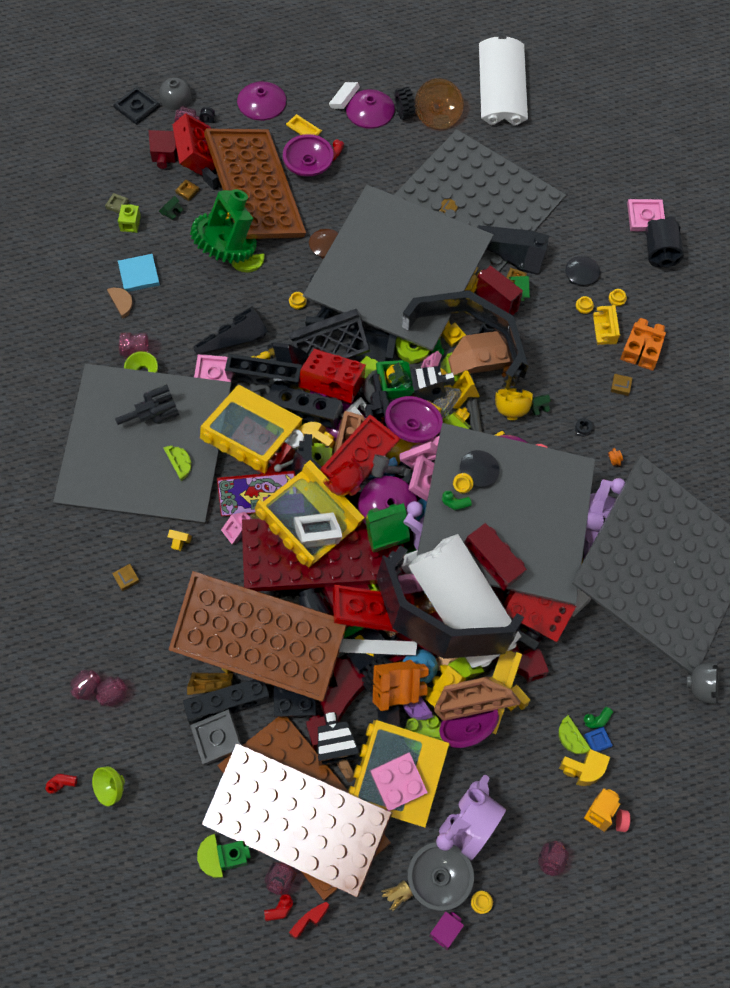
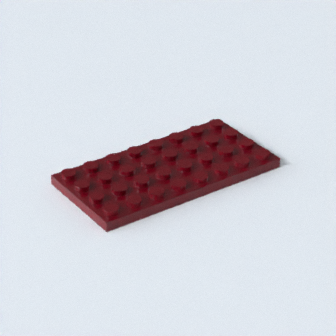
M294 518L279 519L297 539ZM243 519L244 587L255 591L334 587V585L378 584L376 577L382 556L384 555L388 558L392 551L396 552L400 545L402 547L404 545L399 544L373 553L368 539L367 526L362 521L360 526L308 568L299 562L292 549L289 550L285 547L283 540L279 535H275L270 530L265 520ZM327 521L301 524L305 534L331 531V525ZM323 546L306 549L311 555H314ZM400 567L399 570H400L401 572H400V574H399L398 576H400V575H405L406 573H405V572L403 571V569Z

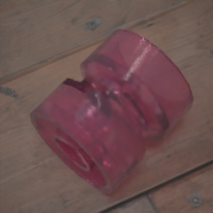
M126 332L120 333V356H130L141 351L148 353L149 341L147 333H136L135 335Z

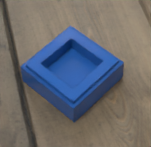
M604 727L584 735L591 750L601 752L613 746Z

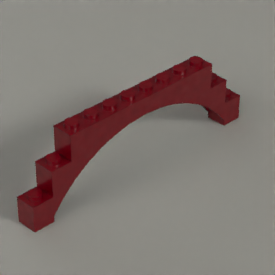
M517 643L516 647L510 650L511 652L520 653ZM528 649L522 652L516 673L525 677L527 683L545 678L549 670L541 650L534 651L533 649ZM394 654L388 660L393 663L402 662L406 655ZM499 656L494 658L492 662L497 663ZM344 657L337 659L332 674L336 687L329 686L325 700L323 702L320 701L324 715L335 712L338 723L346 709L365 689L364 682L362 681V677L365 676L363 673L359 674L351 662ZM320 715L313 716L306 722V728L314 750L318 749V727L326 725L324 716L321 717Z

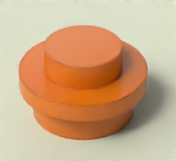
M613 448L612 451L608 452L612 465L621 466V461H624L621 451H616Z

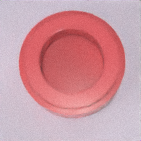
M620 809L616 815V830L626 832L630 826V813L627 810Z

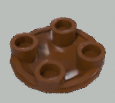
M320 229L314 232L309 240V247L312 252L324 259L338 232L332 229Z

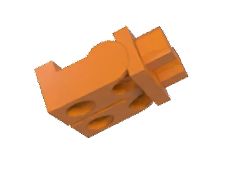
M640 318L638 322L634 323L620 360L636 365L641 349L644 348L638 366L653 371L666 332H664L665 326L655 324V327L652 328L647 326L648 321L646 319Z
M412 660L374 665L373 683L375 685H373L372 702L380 711L389 710V706L397 704L418 703L420 696L427 695V684L424 681L420 682V678L428 676V667L425 664H415Z

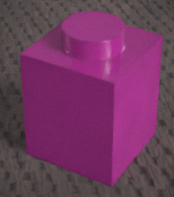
M445 912L429 937L447 950L464 926L460 923L462 919L453 912L450 914Z

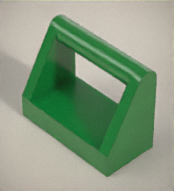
M398 360L376 363L377 374H380L382 391L388 392L389 398L397 399L411 396L414 393L409 362ZM391 365H397L402 370V378L398 383H395V388H387L384 372Z

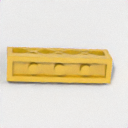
M507 651L499 656L493 678L510 690L522 654ZM505 708L498 709L499 721L495 730L492 732L494 734L497 733Z

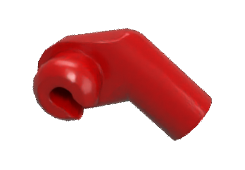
M339 139L333 142V161L344 148V142Z
M57 774L46 783L45 790L49 794H53L64 786L76 787L78 777Z
M288 894L282 895L276 908L264 910L265 921L285 918L293 907L291 896Z

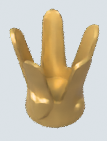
M402 881L395 887L381 891L386 892L382 897H388V901L394 900L390 908L392 911L403 901L405 902L413 896L410 887L405 881Z

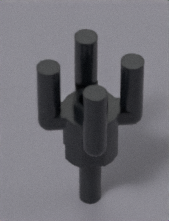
M373 374L375 392L370 396L371 404L365 406L366 418L372 415L382 423V418L385 419V412L390 404L388 392L382 391L380 374Z
M166 384L145 392L143 395L145 401L134 404L135 411L115 418L117 425L138 417L141 422L152 418L154 423H160L178 416L179 412L174 400H172L168 385Z

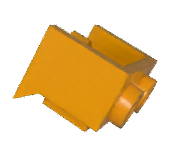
M603 788L595 798L584 819L605 832L612 825L611 818L620 805L618 803L619 795L610 789L606 790Z

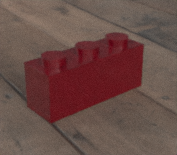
M486 523L468 535L464 541L466 548L503 590L522 577L527 570L523 561L515 557L509 545L502 542L497 536L496 531Z

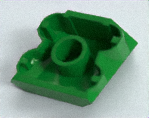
M404 503L399 505L393 504L383 510L374 508L368 512L365 520L368 539L373 553L410 541L409 527L403 523L407 517Z

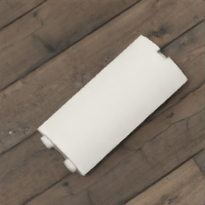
M493 37L480 42L481 118L490 125H494L503 119H506L512 125L524 122L528 119L524 44L510 37L506 39Z
M458 534L443 539L434 550L418 555L408 566L444 624L454 629L506 627L511 623L512 620ZM517 632L514 641L507 651L516 647V642L521 637L519 632ZM499 655L466 657L472 668L480 665L485 667Z

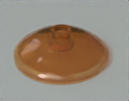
M441 78L431 79L419 88L415 96L416 113L419 119L428 127L434 129L451 127L459 120L463 112L464 102L462 94L458 87L449 80ZM434 104L439 105V109H436Z

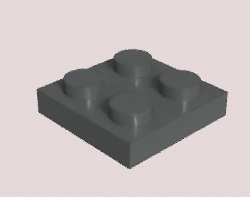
M229 709L190 725L202 764L205 766L232 755L236 744L242 745Z

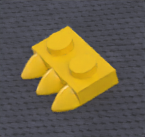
M440 665L441 677L435 676L432 679L434 687H427L428 691L425 699L434 707L444 686L461 683L466 680L464 676L449 665Z

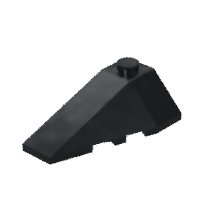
M477 226L481 230L494 234L487 247L488 251L499 254L504 261H510L515 264L516 268L520 271L538 275L547 250L549 235L531 230Z
M253 306L233 317L234 321L232 324L222 325L217 335L214 333L208 335L194 345L193 348L196 354L255 339L259 340L266 335L265 333L268 330Z

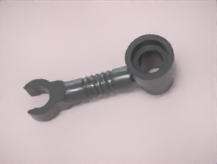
M378 454L374 456L371 475L382 478L384 473L407 476L412 472V469H407L406 466L388 465L390 459Z

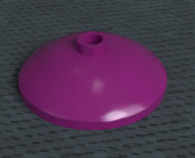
M259 81L245 86L240 91L237 104L241 113L246 117L264 121L273 119L283 112L286 106V96L279 86L270 82Z
M373 89L356 92L346 105V114L349 120L355 125L367 129L386 125L391 121L395 112L392 99L387 94Z
M312 134L299 135L285 145L283 161L286 167L297 175L315 176L325 172L331 166L333 149L329 142L320 136Z
M413 396L397 398L388 405L385 412V421L388 428L405 441L414 443L428 442L436 438L441 431L443 420L439 410L422 398Z
M393 476L378 477L370 481L361 491L358 501V510L365 517L363 520L365 525L368 512L374 508L380 510L388 508L387 500H392L394 504L398 505L404 503L406 514L408 515V504L414 501L417 502L416 495L408 490L409 485L405 481Z
M498 709L442 721L439 729L440 737L444 742L449 743L451 747L466 748L484 741L495 730L499 721Z

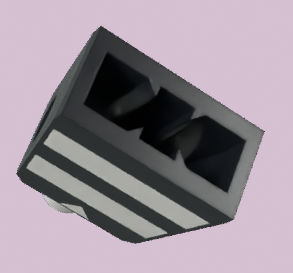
M439 366L410 369L415 397L430 402L446 395L444 386L455 384L453 373L442 375Z
M335 712L325 714L326 725L318 727L319 766L359 759V751L348 722L338 723Z

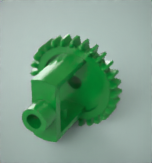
M238 189L219 191L208 217L204 213L203 216L199 215L194 220L190 235H192L191 239L194 240V244L198 245V249H204L203 253H209V257L215 256L216 260L221 258L223 262L227 259L230 263L233 260L236 263H239V261L245 262V259L249 260L250 257L252 258L257 241L255 239H246L253 217L245 208L248 200V195Z

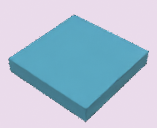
M153 254L118 261L123 287L127 292L160 285Z

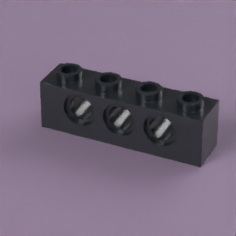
M228 353L225 373L227 379L269 386H272V384L285 385L288 388L297 390L300 389L299 381L302 365Z
M272 384L266 397L267 400L303 418L302 421L318 422L332 429L337 428L342 417L341 415L344 413L342 402L337 398H328L318 393L312 394L301 389L288 388L285 385Z
M256 679L183 700L190 725L228 709L233 714L270 703L265 682Z

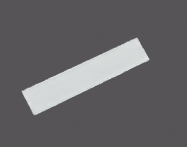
M343 639L339 652L416 655L417 643L413 641Z

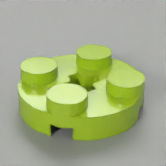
M397 337L395 349L397 355L402 360L409 362V364H415L424 361L429 356L431 350L419 345L416 348H410L412 342Z

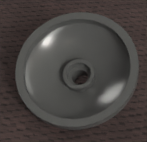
M435 842L422 847L413 856L408 868V883L413 896L423 906L436 911H447L461 905L469 896L474 882L473 867L469 858L461 853L462 850L457 846L453 845L448 851H443L439 849ZM438 874H443L445 876L444 881L439 882L436 879V876Z

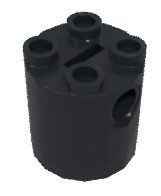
M669 216L665 219L650 220L647 223L645 234L647 237L648 261L654 267L669 268L680 263L684 257L683 243L680 235L681 227L675 217Z

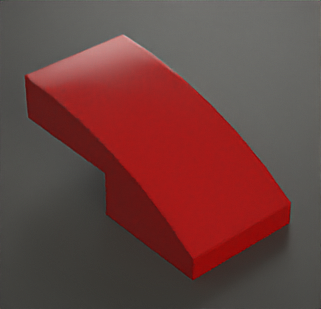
M324 902L307 912L290 930V936L297 940L309 921L318 926L329 909V904Z

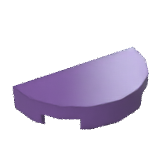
M421 696L418 703L410 702L403 705L405 712L411 718L426 720L433 717L432 712Z

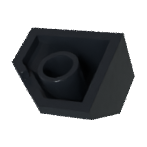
M273 342L267 347L274 361L302 366L306 362L308 352L290 344Z

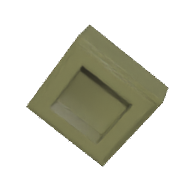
M113 193L105 207L120 214L121 204L127 205L129 199Z

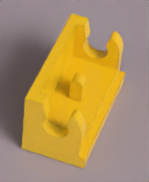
M616 306L597 307V311H603L593 312L597 345L617 344L620 333Z

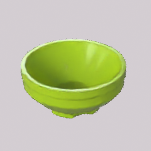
M147 352L133 353L124 364V369L139 370L140 368H146L148 372L158 373V363L155 357Z
M109 766L98 768L92 778L93 790L97 799L105 806H111L119 802L124 791L125 781L123 776Z

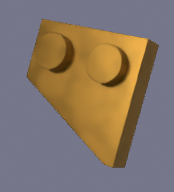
M192 672L187 686V695L212 692L232 686L233 673Z

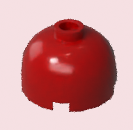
M354 457L351 458L352 463L346 461L329 474L332 477L329 481L326 478L323 480L324 485L332 493L338 496H345L347 494L353 496L361 489L359 485L363 481L364 473L361 465Z

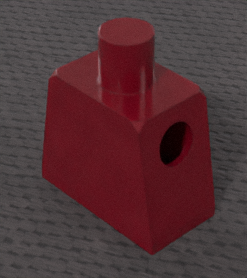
M149 130L152 162H157L158 168L165 169L167 162L175 163L178 157L174 131Z

